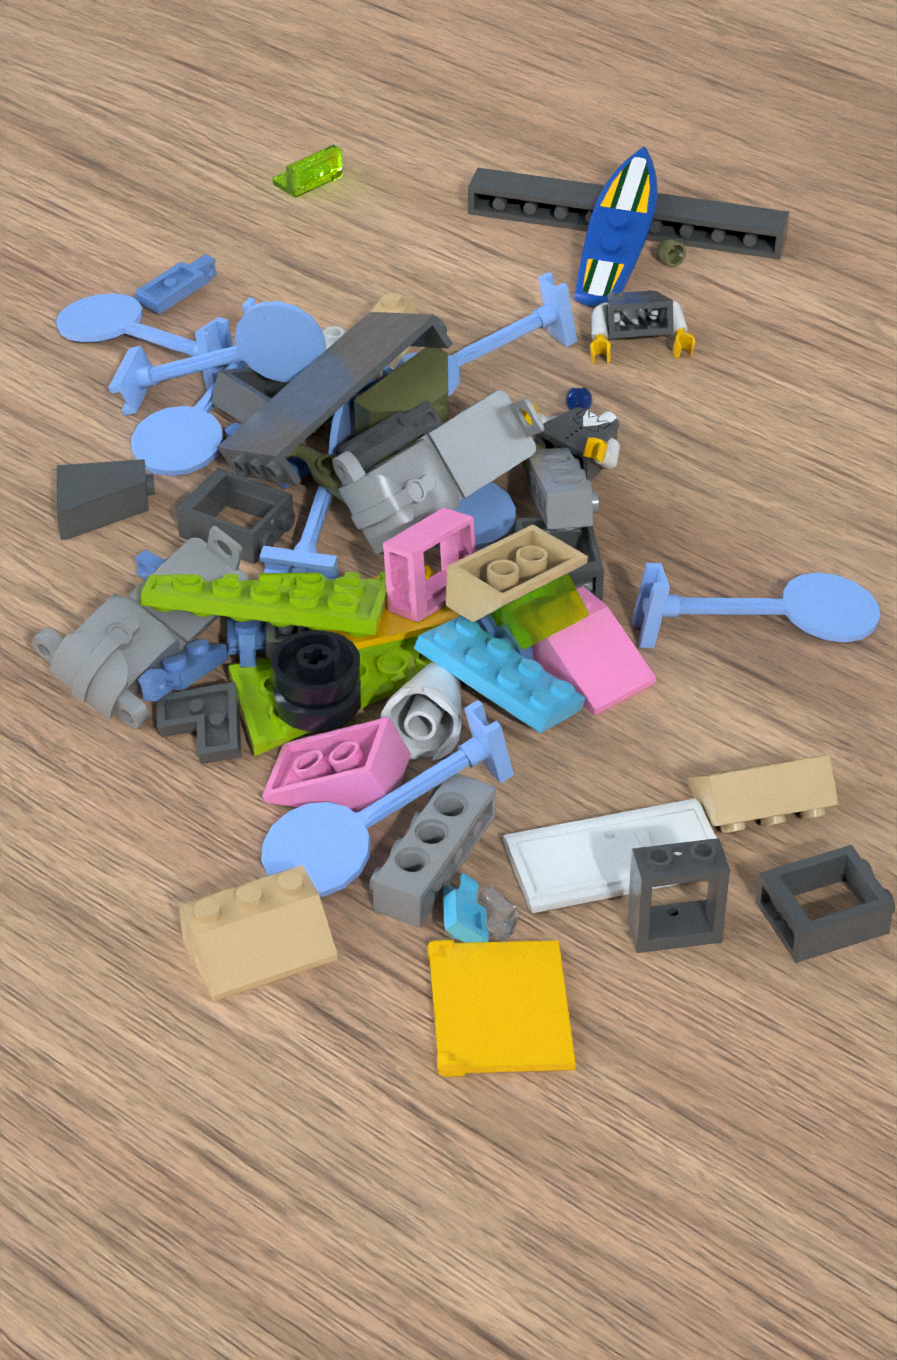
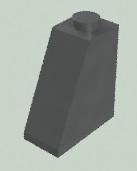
M145 459L57 465V515L61 540L70 539L148 511V496L155 495L153 473L146 474Z

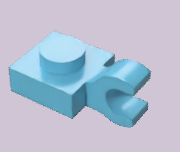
M463 872L460 875L461 883L458 890L449 884L444 887L445 931L453 938L465 943L488 942L487 909L477 903L478 882Z

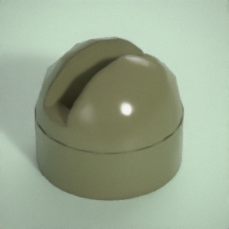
M666 239L658 246V258L670 267L680 265L686 256L685 245L675 239Z

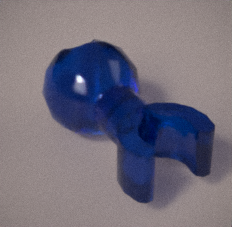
M573 387L567 392L565 397V403L569 410L582 407L588 411L593 402L591 392L585 387Z

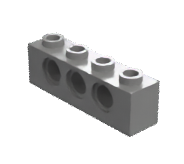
M569 448L536 450L532 456L525 460L526 486L547 529L593 526V513L599 512L598 493L596 490L592 491L591 480H586V473L584 469H580L579 459H574Z
M456 773L443 781L441 785L433 788L429 803L422 812H416L411 821L409 831L403 839L399 838L395 841L389 859L383 867H377L371 877L369 887L370 891H373L374 911L416 927H421L443 895L444 887L454 879L496 817L495 786Z

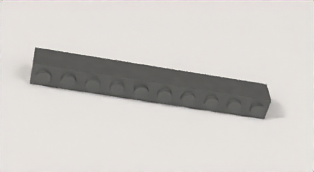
M478 167L468 186V214L587 231L596 201L605 185ZM658 193L655 214L646 240L662 242L666 239H675L685 246L780 260L787 240L789 211Z

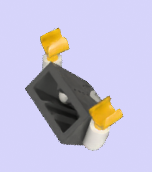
M657 291L608 294V302L596 306L592 311L591 327L592 339L594 341L590 345V355L593 364H595V356L600 354L607 357V364L610 363L611 344L607 340L608 338L672 334L676 336L672 350L674 357L680 358L681 349L687 350L689 356L692 357L695 338L693 335L686 333L688 328L679 303Z
M531 403L545 428L543 432L535 434V443L547 449L569 448L574 459H579L580 469L585 470L586 480L590 479L592 481L603 468L611 470L617 466L620 444L617 441L619 421L612 412L607 411L597 416L582 407H576L561 415L546 417L539 413L540 408ZM522 409L525 420L533 426L529 414Z

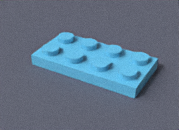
M459 616L419 635L414 649L446 669L452 675L540 734L580 712L586 701V697L575 691L570 683L555 678L543 670V667L538 662L520 655L511 649L508 642L493 637L481 629L476 621L471 622L463 616Z

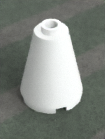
M434 662L425 666L387 700L381 712V719L390 717L411 753L409 759L419 760V757H432V760L441 759L452 752L461 736L460 679Z

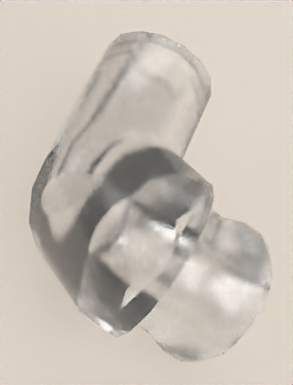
M487 886L478 896V901L491 913L490 921L486 920V929L495 940L508 939L516 930L519 911L494 886Z

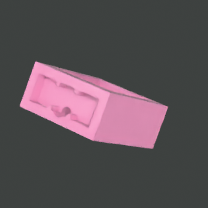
M443 507L383 543L388 612L418 623L446 605L447 566L476 552L474 517ZM440 543L442 571L425 580L423 552Z

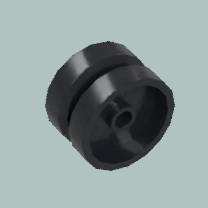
M308 630L293 634L277 645L271 656L273 707L282 721L293 728L307 732H317L342 727L356 716L361 708L360 653L352 641L334 632Z

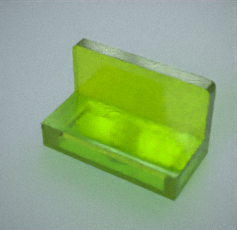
M333 144L287 165L286 172L272 178L273 185L290 196L297 198L342 177V149Z
M568 573L491 613L497 627L507 624L520 650L527 649L589 615Z

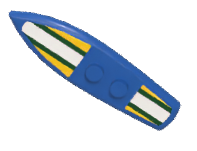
M646 147L639 149L615 170L596 201L584 241L574 293V300L580 304L595 308L602 303L608 302V294L623 292L644 247L655 214L658 196L657 176L653 161Z

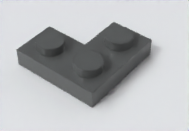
M230 682L172 692L157 701V729L161 737L197 731L198 757L202 764L242 757L239 690L236 683Z

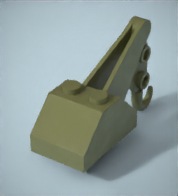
M425 347L354 400L356 436L401 410L405 414L427 400L435 408L442 424L449 420L448 353L441 348ZM423 433L421 436H418V437L414 438L413 440H411V441L409 442V444H411L412 442L418 440L419 438H421V437L424 436L425 434ZM299 444L285 457H298L305 461L314 480L346 503L338 490L343 484L332 464V460L336 456L325 455L316 452L306 445ZM392 451L391 453L377 460L375 465L387 459L388 457H390L398 451Z

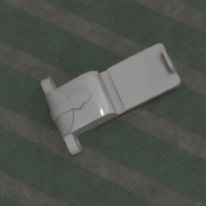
M498 390L436 427L429 434H425L364 472L359 461L350 451H345L332 460L334 470L343 484L338 490L352 513L351 518L357 529L362 530L375 554L382 552L384 555L383 543L443 507L451 510L456 509L461 504L460 500L468 497L532 456L536 451V444L531 436L543 432L545 428L529 399L525 398L512 403L505 391ZM522 409L529 414L533 426L525 420Z
M216 526L210 529L207 543L200 538L189 539L151 574H198L204 578V581H214L218 578H223V574H238L239 581L250 580L249 576L239 569L243 551L242 546ZM217 540L224 542L230 548L232 556L226 554L219 547ZM148 578L135 588L128 598L118 594L111 596L74 633L68 634L65 638H62L50 628H44L32 639L33 647L37 653L51 664L49 672L69 687L75 697L83 703L85 701L107 719L110 720L113 716H116L133 729H138L150 717L147 706L136 696L142 690L138 678L148 669H156L161 666L163 659L180 653L185 649L187 643L194 641L220 617L219 615L200 617L191 612L180 610L161 612L153 609V607L141 606V591Z

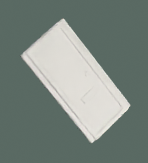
M694 798L503 835V842L527 907L532 914L628 895L632 848L715 839L716 836L700 802ZM674 852L676 855H682L681 852ZM665 885V886L652 887V890H653V889H658V888H663V887H668V886H673V885Z

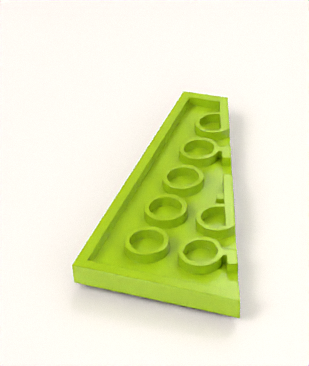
M344 572L343 577L336 579H326L321 573H259V580L239 581L238 574H223V578H218L214 581H204V578L198 574L149 575L141 591V606L153 607V609L161 612L173 610L188 611L200 617L212 615L227 616L239 622L250 620L266 621L278 627L289 625L305 626L310 630L344 631L356 637L376 636L387 602L385 572H379V579H360L359 572Z
M418 636L358 649L360 653L361 680L360 709L393 695L425 666L433 662L414 649ZM271 658L256 660V667H240V664L228 666L230 681L235 682L239 690V708L254 757L309 733L289 726L278 717L274 710Z

